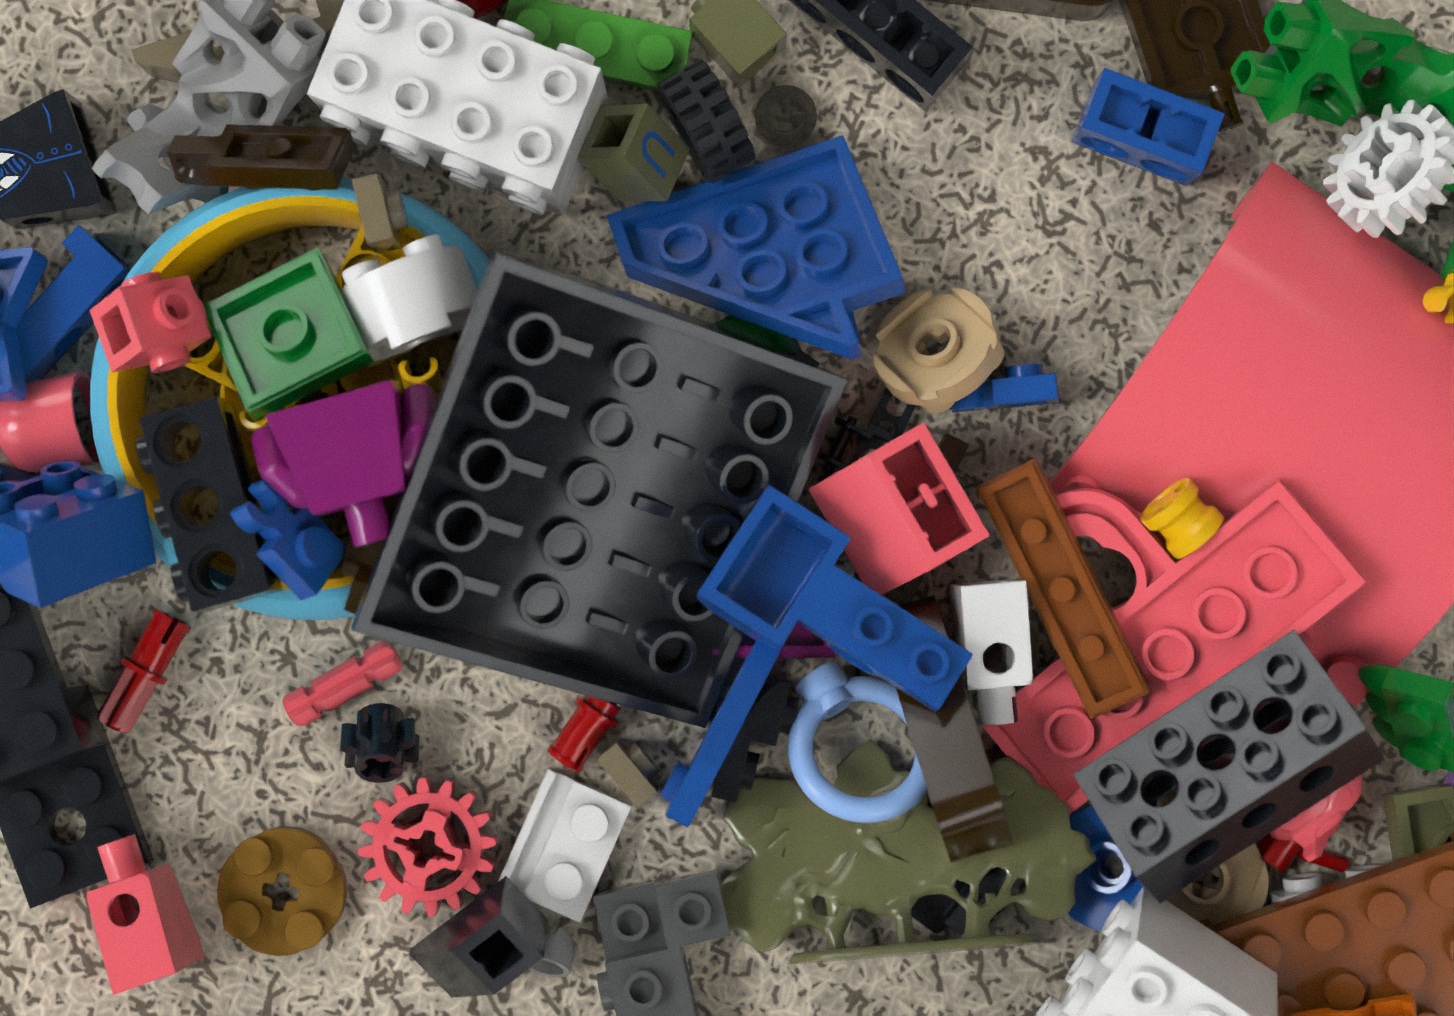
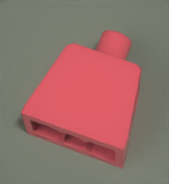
M135 834L97 847L109 884L88 891L87 902L113 995L175 974L204 958L205 955L197 931L169 863L147 870ZM134 898L137 899L140 910L137 908Z

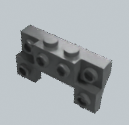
M717 869L595 892L593 902L606 956V972L597 973L598 989L604 1011L615 1009L616 1016H699L684 946L731 935Z

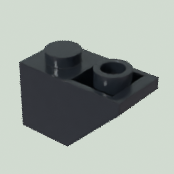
M505 876L410 949L409 955L451 998L495 995L544 958L548 919Z

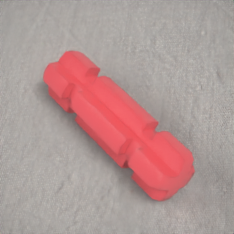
M380 641L364 650L363 658L360 659L354 656L312 680V687L304 688L301 686L287 694L282 701L288 717L296 726H306L322 716L321 710L332 711L374 687V680L378 679L383 682L400 672L403 668L402 662L393 645L387 641Z

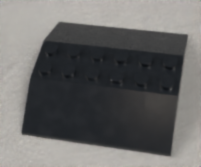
M493 251L423 435L415 464L407 477L406 490L401 493L390 522L388 538L384 539L352 622V630L706 728L744 633L706 608L697 599V593L768 485L798 503L848 379L713 323L622 290ZM712 649L719 650L718 655H712Z

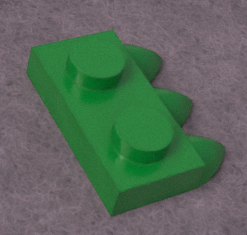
M1367 665L1361 667L1358 675L1362 683L1370 690V692L1366 693L1365 700L1371 710L1377 714L1373 717L1372 724L1379 735L1398 748L1401 758L1407 759L1410 763L1421 769L1429 771L1443 769L1454 772V683L1392 666Z

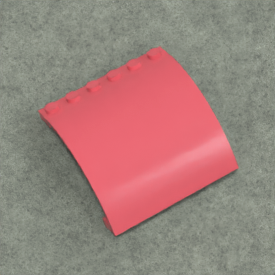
M1271 161L1234 209L1231 217L1236 220L1171 321L1085 439L1081 440L1052 477L1050 485L1055 495L1079 488H1093L1109 492L1128 503L1141 517L1145 508L1163 490L1174 482L1189 477L1199 488L1198 498L1205 505H1214L1224 516L1223 523H1225L1280 478L1366 578V583L1299 635L1343 697L1356 707L1365 698L1366 693L1370 692L1358 675L1359 669L1367 665L1397 667L1454 604V324L1445 323V315L1450 307L1449 299L1442 312L1429 313L1423 305V297L1428 289L1444 285L1445 281L1442 280L1439 273L1381 234L1378 238H1373L1364 229H1361L1358 233L1355 232L1327 204L1326 197ZM1153 531L1165 545L1166 539L1159 531Z

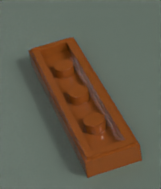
M1036 457L978 485L976 488L1021 579L1026 581L1027 592L1090 719L1149 694L1151 687L1038 458Z

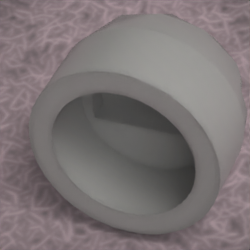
M547 925L544 958L528 970L548 977L560 978L568 976L575 951L572 936L561 927L557 930L556 935L552 936L550 935V926Z

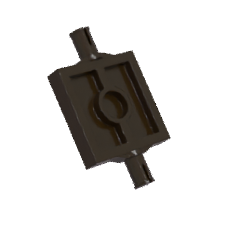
M1119 0L1147 84L1183 98H1208L1212 109L1225 113L1218 132H1224L1229 128L1233 129L1244 124L1232 91L1237 85L1231 75V67L1242 51L1251 50L1265 53L1271 45L1264 32L1265 22L1257 0Z

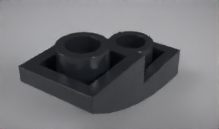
M777 679L753 704L716 775L711 797L736 803L739 788L752 790L760 754L748 751L751 740L776 746L779 732L789 734L790 728L795 721L800 698L788 695L791 686L789 681Z

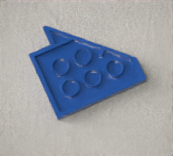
M843 135L735 171L712 184L706 181L670 194L668 201H647L606 215L628 278L851 360L862 356L858 339L847 313L906 293L903 276Z

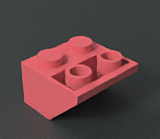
M924 422L808 489L826 521L851 537L844 552L862 583L880 595L936 568L990 536Z

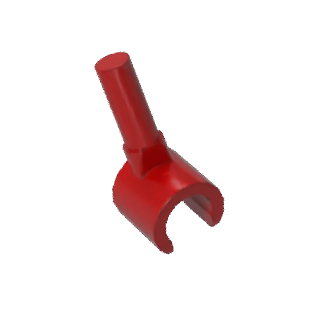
M1269 833L1256 846L1263 859L1283 873L1286 872L1296 857L1306 863L1308 862L1303 857L1304 850L1302 846L1294 840L1274 839ZM1323 851L1321 857L1310 863L1343 873L1347 869L1348 859Z

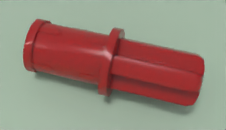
M157 608L152 613L153 617L130 657L123 656L120 663L124 665V668L97 713L99 721L121 733L127 734L132 730L157 684L165 685L167 678L163 674L186 633H189L192 628L176 617H169L168 613Z

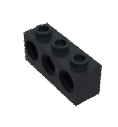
M789 0L925 112H927L965 66L973 48L972 45L916 0Z
M215 396L140 417L143 435L136 438L137 452L146 474H154L161 499L155 500L153 503L154 515L162 536L165 539L171 538L178 563L171 565V577L179 600L182 603L189 601L191 612H208L283 591L280 579L256 555L265 543V540L258 533H248L242 530L231 516V511L235 507L250 501L261 512L258 500L248 491V488L253 484L232 403ZM189 426H195L202 438L201 448L194 458L183 462L176 454L175 440L181 430ZM211 489L218 498L219 511L212 522L202 526L193 517L192 503L201 491ZM225 552L235 561L237 574L233 583L226 589L221 590L212 583L209 577V566L218 554Z

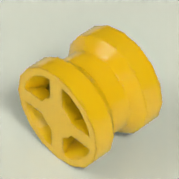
M1189 477L1182 478L1163 490L1145 508L1140 517L1141 522L1149 531H1159L1166 539L1165 548L1175 559H1181L1201 547L1215 534L1224 520V516L1214 505H1205L1198 498L1199 488Z

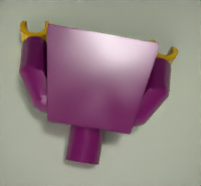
M430 358L431 368L429 372L420 377L412 376L408 360L399 363L398 369L405 390L404 396L401 384L389 380L282 411L279 409L266 415L259 422H255L246 410L241 411L238 418L242 426L252 437L251 442L261 477L295 508L309 509L313 516H323L344 510L354 547L388 538L390 521L383 499L401 494L406 490L407 477L415 464L423 435L443 385L437 359Z

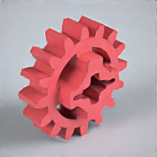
M422 776L418 779L416 793H412L404 782L395 785L393 790L397 802L394 804L383 797L377 799L373 806L377 813L382 816L380 821L366 820L362 822L360 828L365 833L374 836L372 843H368L358 849V856L373 858L375 866L364 875L365 880L373 881L382 878L386 886L382 889L379 898L385 902L396 893L403 896L402 913L409 914L418 901L424 902L428 917L436 916L442 899H446L448 905L454 911L461 908L464 904L461 889L465 888L468 892L477 895L484 885L480 878L475 875L476 872H492L496 865L494 860L483 855L484 849L493 847L499 842L498 835L483 834L482 826L493 817L491 811H482L475 814L470 807L475 802L478 794L472 790L461 799L454 796L455 780L451 778L445 780L439 791L433 790V784L429 776ZM418 804H429L421 821L415 824L395 821L405 809ZM453 814H456L466 827L470 845L459 840L451 824ZM428 831L436 833L435 845L443 848L445 853H436L429 861L421 858L423 848L415 844L413 839H420ZM388 849L398 853L406 869L404 877L393 866ZM443 868L463 871L458 878L448 884L428 887L433 874Z

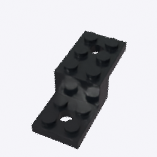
M0 583V830L31 909L107 879L97 848L99 846L135 834L145 864L154 861L104 725L97 719L98 709L89 685L67 687L38 608L7 593ZM67 807L79 811L86 822L85 834L77 843H68L62 840L55 830V819L58 813Z

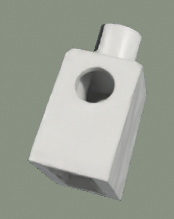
M1005 579L949 584L954 642L973 654L960 676L965 689L977 690L979 724L1000 725L1018 722L1015 686L1030 685L1033 682L1026 581ZM999 643L1002 648V661L998 666L986 669L984 667L983 653L991 644Z

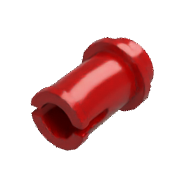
M578 695L575 699L578 707L554 743L550 744L547 752L566 767L581 773L584 769V764L609 727L617 728L620 722L616 717L621 711V707L618 704L586 695Z

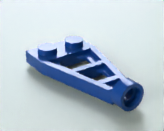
M755 641L691 763L688 766L678 760L660 793V797L669 801L665 810V816L689 828L784 644L779 652L776 653Z

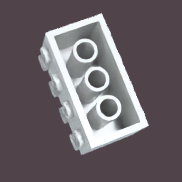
M344 0L307 92V95L322 111L320 115L322 120L333 125V127L350 130L354 143L367 146L369 140L391 148L390 155L412 166L425 169L427 163L449 171L450 179L468 188L484 192L487 186L508 194V201L529 212L543 215L546 209L564 216L584 166L577 157L600 106H608L609 104L601 68L593 65L595 58L591 54L564 43H560L556 51L533 42L535 37L533 32L507 20H499L495 27L474 19L475 11L457 0H437L436 3L428 0Z
M1143 886L1131 904L1122 899L1114 907L1102 928V933L1106 937L1096 951L1093 953L1086 948L1077 957L1065 980L1070 986L1059 1001L1050 996L1035 1015L1278 1016L1277 973L1165 900L1159 903Z

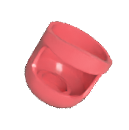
M71 372L62 376L26 383L27 397L25 400L0 401V449L12 465L20 470L40 472L44 466L60 461H76L80 463V466L99 462L90 414L91 376L87 372ZM74 386L79 388L89 415L91 446L88 451L81 440L76 424L73 405Z

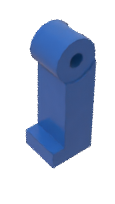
M77 225L61 243L75 257L24 312L16 329L26 383L45 377L94 324L90 310L119 288L132 269L94 233L80 225Z

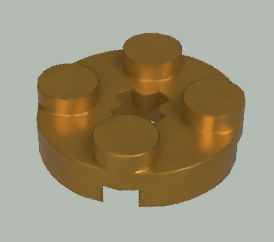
M297 827L270 828L242 841L225 861L218 880L217 899L223 915L222 923L226 932L242 941L252 950L267 955H293L315 946L338 923L345 908L347 878L341 863H338L335 854L318 835ZM280 873L289 875V885L299 889L298 900H288L284 908L275 906L274 897L266 894L267 884L277 882Z

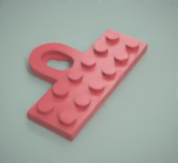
M1280 478L1223 523L1215 534L1201 547L1179 560L1175 559L1167 551L1165 545L1153 531L1148 530L1141 522L1137 512L1116 495L1093 488L1072 489L1059 493L1056 497L1076 537L1084 535L1092 537L1103 548L1121 552L1130 560L1136 571L1137 584L1134 594L1128 601L1111 608L1151 687V691L1143 697L1090 719L1059 656L1033 677L1032 684L1023 685L1015 691L1018 722L981 726L1007 757L1010 756L1033 774L1039 786L1053 790L1061 800L1066 802L1070 815L1088 801V798L1073 776L1075 772L1295 629L1297 634L1300 635L1366 583V578Z

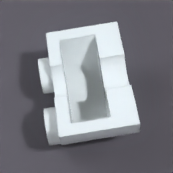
M431 235L405 246L403 251L406 257L383 266H381L378 259H372L351 266L342 272L346 286L340 291L374 359V362L368 364V368L408 353L414 347L432 339L448 337L464 330L478 289L461 247H444L440 235Z

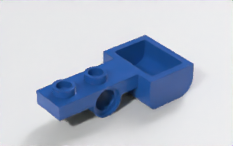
M768 485L697 593L699 602L732 626L776 653L779 652L795 625L799 624L824 640L832 651L850 664L871 675L880 676L932 711H938L973 654L835 566L851 537Z

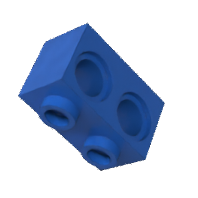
M1104 68L1092 85L1071 142L1173 182L1188 186L1202 174L1225 113Z

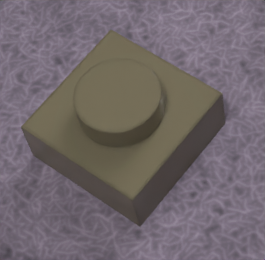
M378 173L351 179L367 244L377 254L403 248L398 229L408 227V219L399 189L388 190L387 184Z
M618 739L596 759L637 808L658 792L659 786L652 778L660 770L636 742L627 749Z

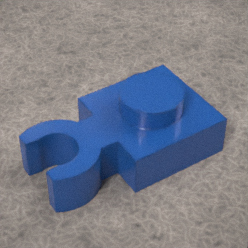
M1043 364L1009 366L1005 368V378L991 379V381L984 382L971 394L955 401L950 410L956 413L990 408L1002 409L1060 403L1056 373L1043 374Z
M264 479L251 484L248 491L259 501L261 512L250 501L235 507L231 511L233 520L242 530L248 533H258L265 540V543L256 555L300 600L316 596L344 556L346 546L318 516H313L309 509L295 507L288 509L287 500Z

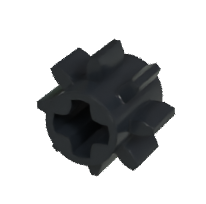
M375 703L363 707L357 711V724L342 723L340 751L345 753L344 766L346 768H354L355 773L360 778L369 782L385 783L397 779L402 775L403 762L415 763L419 760L420 735L415 734L416 720L414 718L405 719L403 711L391 704Z

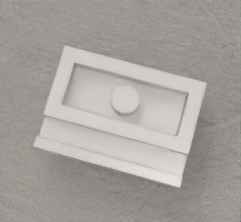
M549 768L499 881L507 876L530 901L580 923L632 804Z

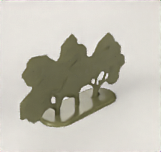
M869 739L864 745L854 749L836 766L837 778L834 787L853 796L875 797L896 789L903 783L910 772L907 770H894L891 766L889 755L872 739ZM1009 756L1001 757L990 764V768L1006 815L1013 845L953 863L950 862L934 810L928 806V793L916 806L896 818L877 823H856L837 818L819 808L805 795L794 778L755 777L752 790L739 788L736 803H730L723 814V821L729 825L735 840L740 846L752 851V858L734 870L719 884L730 931L737 930L744 943L751 945L759 953L776 949L795 928L811 924L827 937L828 950L793 954L789 958L788 964L822 963L1044 943L1043 938L1038 934L996 935L990 930L988 924L1000 910L1013 902L1023 906L1029 915L1042 920L1063 919L1076 904L1074 890L1076 876L1096 861V855L1090 849L1089 838L1085 834L1071 829L1068 804L1061 800L1053 790L1039 786L1033 774ZM999 867L1004 869L1006 876L997 897L995 893H985L986 903H979V884L983 877L992 868ZM1017 878L1024 879L1027 886L1025 892L1012 896L1011 887ZM957 880L970 885L968 898L960 896L954 887ZM934 894L947 895L956 900L966 910V927L963 935L959 939L916 942L911 912L916 901L926 895ZM816 895L825 897L828 916L815 912L813 899ZM865 909L878 916H888L894 920L897 944L846 948L844 933L850 922L852 912Z

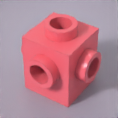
M159 272L137 275L124 281L121 287L117 288L90 310L112 372L150 365L153 373H162L179 368L191 361L189 352L211 337L207 327L206 310L195 294L189 275L163 280Z

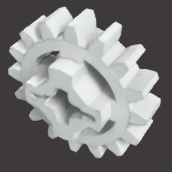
M1408 100L1401 113H1399L1389 103L1384 105L1381 119L1374 122L1367 115L1361 118L1362 131L1357 136L1352 134L1343 135L1341 140L1347 146V149L1343 154L1330 156L1328 163L1337 172L1323 179V185L1332 193L1326 200L1327 204L1352 230L1358 233L1361 229H1364L1373 238H1378L1385 226L1395 235L1402 234L1405 220L1413 217L1420 224L1427 221L1425 207L1431 202L1437 205H1444L1447 202V198L1441 192L1444 184L1454 183V168L1451 166L1454 164V126L1431 104L1422 109L1414 100Z

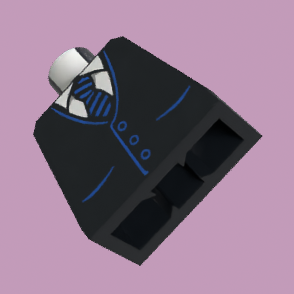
M64 89L55 91L0 121V219L16 229L46 226L117 213L106 178H100L92 170L99 156L81 102Z

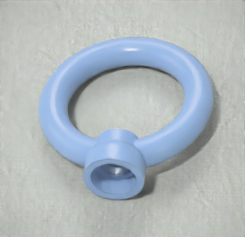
M836 661L818 667L797 684L795 690L804 703L796 713L795 721L789 731L788 757L798 785L814 804L825 812L846 821L877 823L906 813L924 798L928 791L916 752L912 769L903 783L893 791L875 797H858L840 791L824 778L815 762L813 742L819 724L823 719L837 715L852 702L863 701L882 705L896 713L907 725L895 686L881 678L868 676L847 677Z

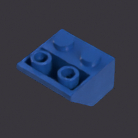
M76 461L51 463L41 468V475L22 482H0V583L7 593L38 608H43L157 563L143 490L115 480V477L112 475L100 474L84 468Z

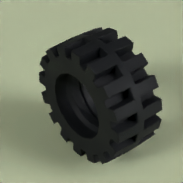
M703 59L657 83L658 93L662 98L661 101L669 114L673 126L678 131L681 140L690 148L689 154L694 163L696 162L703 176L705 175L709 183L711 182L712 184L755 160L756 154L754 153L753 144L748 138V132L741 123L736 108L733 107L726 90L720 85L715 73L711 71L709 65Z

